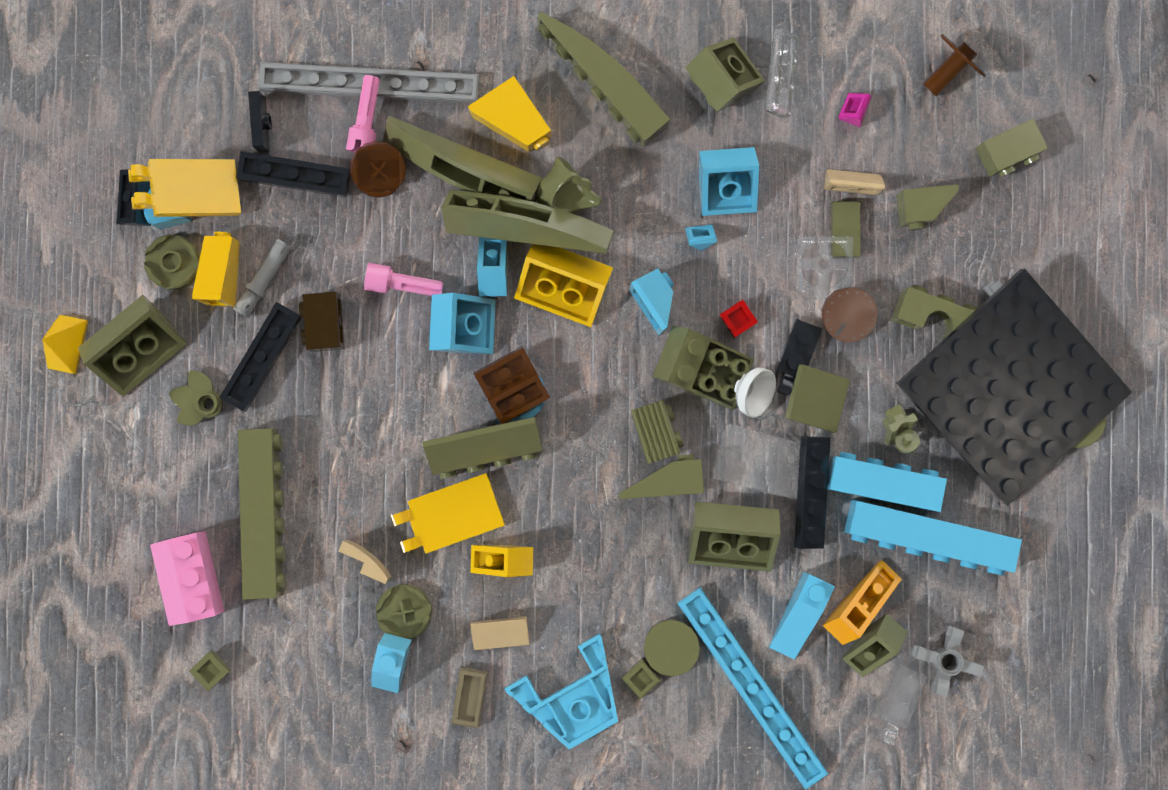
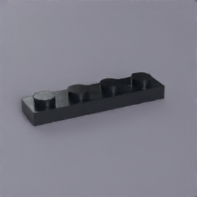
M240 151L236 179L347 198L351 174L350 168Z
M278 302L274 304L219 398L243 412L248 410L300 322L301 317L299 314Z
M801 436L795 548L824 549L831 437Z

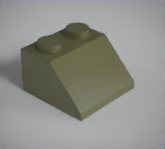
M734 37L705 47L685 67L690 74L691 80L698 85L706 96L708 104L716 112L730 107L765 82L762 75Z

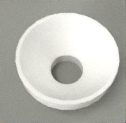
M761 367L755 368L744 374L736 382L734 388L739 410L743 414L757 418L770 406L776 390V378L771 370Z

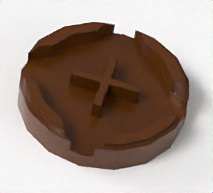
M373 141L365 143L356 150L351 159L350 174L352 181L360 191L368 196L381 198L393 194L405 180L406 165L404 158L395 147L387 142Z

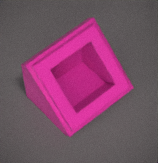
M848 93L838 118L860 128L869 108L871 95Z

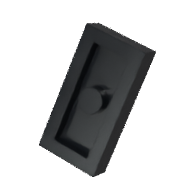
M249 91L252 147L259 153L270 152L268 130L272 129V119L270 113H267L266 98L260 91Z

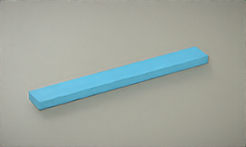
M698 587L678 601L677 604L805 790L828 775L824 766L702 589Z

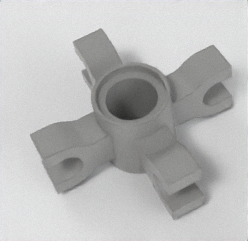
M949 625L946 629L943 646L930 650L913 645L911 656L919 660L931 662L937 669L931 691L946 697L949 691L951 676L963 671L982 677L984 666L980 665V663L963 659L958 649L964 631ZM951 654L953 658L951 665L943 667L942 659L945 655Z

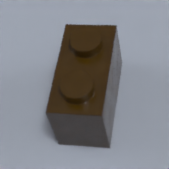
M337 292L302 294L303 302H299V314L301 318H304L305 329H301L302 345L306 346V350L310 352L345 350L341 295Z

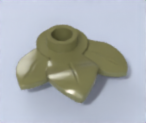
M190 370L188 373L189 385L175 388L169 392V396L174 404L182 409L177 417V422L183 425H197L205 417L213 418L217 416L223 408V399L219 398L220 394L213 391L211 379L199 371ZM212 399L214 402V406L211 409L206 407V401Z

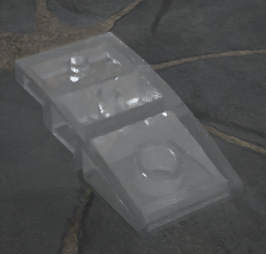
M725 424L712 478L797 500L800 443Z

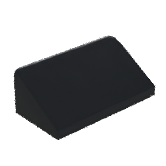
M131 169L120 170L117 225L151 226L145 218L144 209H132L131 197H134L135 192L148 193L151 188L150 181L129 182L128 170Z

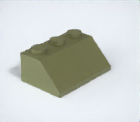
M141 295L79 346L78 350L83 364L124 397L187 345V342L165 315L144 295Z
M695 501L688 564L771 572L781 535L779 509Z

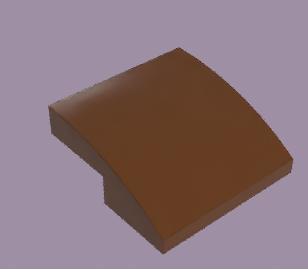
M522 346L473 372L501 424L550 399L548 392Z

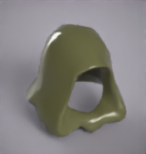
M560 156L555 159L551 171L541 180L536 194L537 203L569 213L596 207L603 202L591 190V180L581 177Z

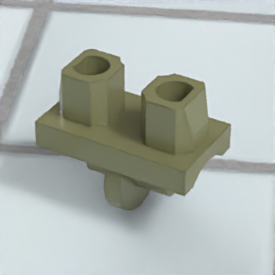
M901 404L885 411L884 415L886 418L882 421V424L887 431L884 439L887 446H892L895 443L896 448L900 452L907 454L916 451L920 444V438L915 432L918 422L915 414L907 416Z

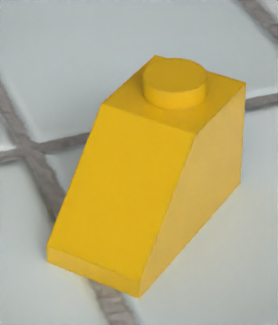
M471 545L470 573L502 577L532 576L533 547Z

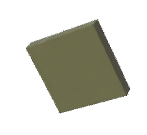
M799 364L785 419L836 433L850 380Z

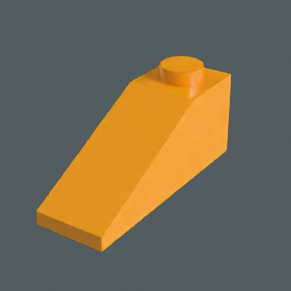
M880 560L838 604L823 626L842 645L860 638L902 578L883 560Z

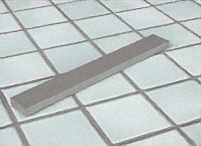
M260 62L258 86L260 92L360 97L364 76L372 75L380 79L377 98L472 104L478 100L479 74Z

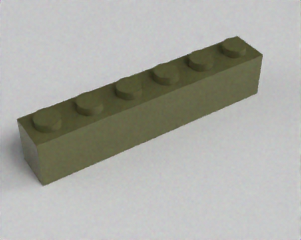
M278 429L238 430L242 600L278 598L283 595V591H286L287 587L286 575L282 574V563H285L286 549L285 546H281V535L285 533L284 518H281L280 507L284 506V492L280 490V479L283 478L284 470L283 463L279 462V451H282L283 440L282 435L278 434Z

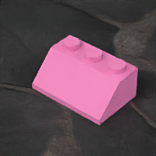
M206 531L150 544L169 626L189 623L225 612Z

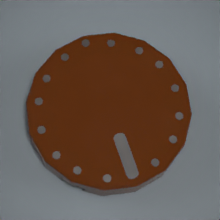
M857 287L840 288L835 290L824 302L821 312L823 326L837 340L856 342L865 338L873 330L877 322L878 309L874 299L866 291Z

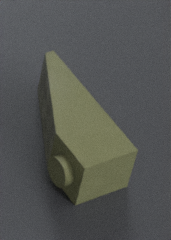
M694 454L678 455V461L669 462L619 492V499L704 493L702 460H695Z

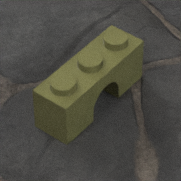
M912 285V287L908 286L901 291L891 321L918 330L924 328L927 317L930 314H937L942 317L946 325L942 339L944 340L978 307L969 304L960 306L953 303L954 299L941 294L936 297L928 294V289Z

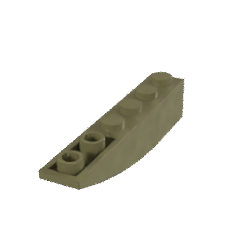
M543 12L537 15L539 25L537 29L544 39L548 40L550 38L556 45L555 51L564 61L568 59L574 66L572 70L582 82L586 80L592 87L590 91L599 102L604 101L610 108L608 112L617 123L621 121L627 127L626 133L635 144L639 142L643 147L646 146L669 126V117L638 81L612 56L568 25Z
M389 116L387 118L383 142H387L395 147L402 156L427 172L463 191L501 195L532 202L536 201V194L543 179L542 177Z
M450 189L441 207L446 233L599 253L608 252L614 236V230L586 218L550 206L507 196Z

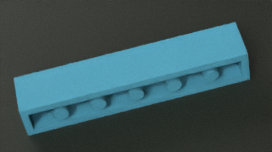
M851 500L844 530L845 533L852 534L851 540L868 543V539H874L879 541V547L895 550L896 545L906 547L905 553L922 556L923 551L933 553L932 559L950 563V558L961 560L960 566L977 569L978 564L988 566L987 572L1004 576L1005 571L1015 573L1022 543L1021 539L856 500Z

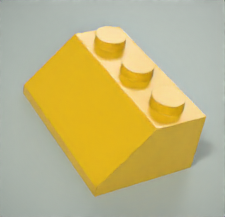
M532 244L523 265L514 299L591 327L613 267L560 247Z

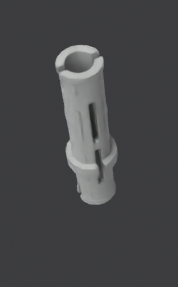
M276 239L275 244L251 282L245 284L246 290L235 307H233L235 311L247 318L250 317L249 315L259 299L265 297L266 293L264 291L290 250H292V247Z

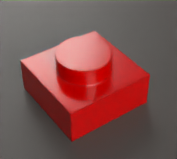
M743 299L719 315L733 338L758 323Z

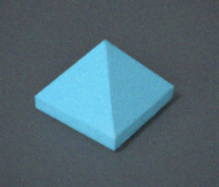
M713 225L685 228L689 246L700 251L717 242Z

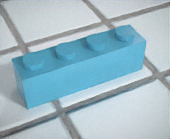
M840 452L839 457L831 456L828 490L941 512L947 479L938 477L939 472L922 469L921 473L911 472L912 466L895 463L894 468L883 466V460L867 458V462L857 461V455Z

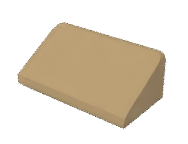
M827 169L824 189L878 195L885 189V184L882 177L878 174Z
M527 616L475 621L470 624L474 650L530 645Z

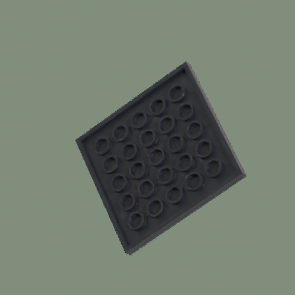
M1020 269L896 383L1003 504L1007 506L1132 393L1026 269Z

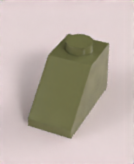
M959 185L904 189L899 192L896 197L900 227H909V231L926 229V225L936 219L959 191Z
M886 613L865 630L862 636L844 654L842 660L864 677L899 653L908 632Z

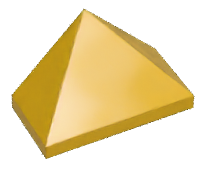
M64 315L57 317L42 339L47 369L77 374L81 357L78 347L84 343L88 320Z

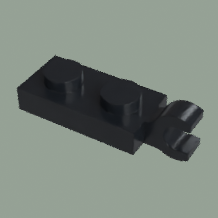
M799 319L794 321L776 369L777 372L783 374L777 389L778 393L785 396L790 395L799 364L809 366L822 328Z

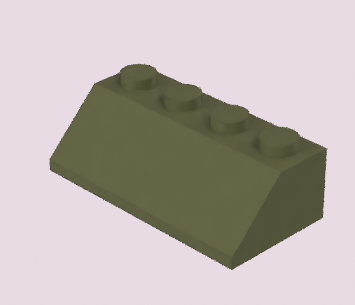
M535 417L422 442L432 475L440 474L441 479L457 476L456 470L467 468L468 473L484 470L483 464L491 462L495 463V467L512 464L511 458L522 456V461L539 458L538 452L543 451L538 423Z

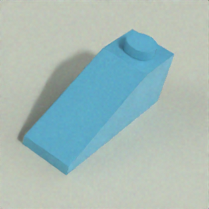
M803 571L770 642L769 648L795 660L821 617L835 586Z

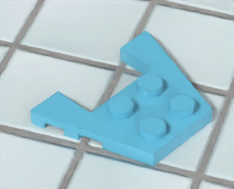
M600 633L578 645L591 672L541 700L527 675L504 688L508 695L518 701L529 714L531 713L569 750L618 722Z

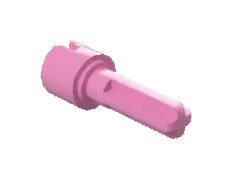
M365 75L363 78L356 125L349 128L346 145L347 151L355 153L365 143L373 142L376 139V133L372 129L380 79L376 76Z
M368 263L364 290L386 294L390 289L432 296L433 294H442L443 282L393 273L391 266Z

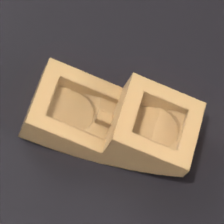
M349 539L342 541L339 552L364 562L360 571L361 574L384 584L390 582L391 574L372 553Z

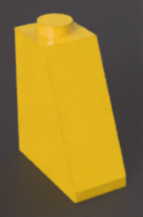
M514 76L468 106L469 112L475 120L528 152L533 149L539 151L550 142L549 139L552 137L550 128Z
M214 232V236H204L192 299L208 306L235 307L240 241L231 237V233Z

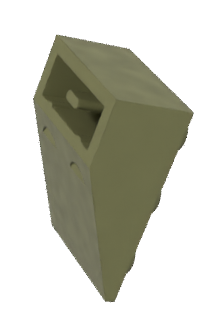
M672 326L652 377L734 410L737 404L736 392L734 391L736 382L750 371L754 359L692 329Z

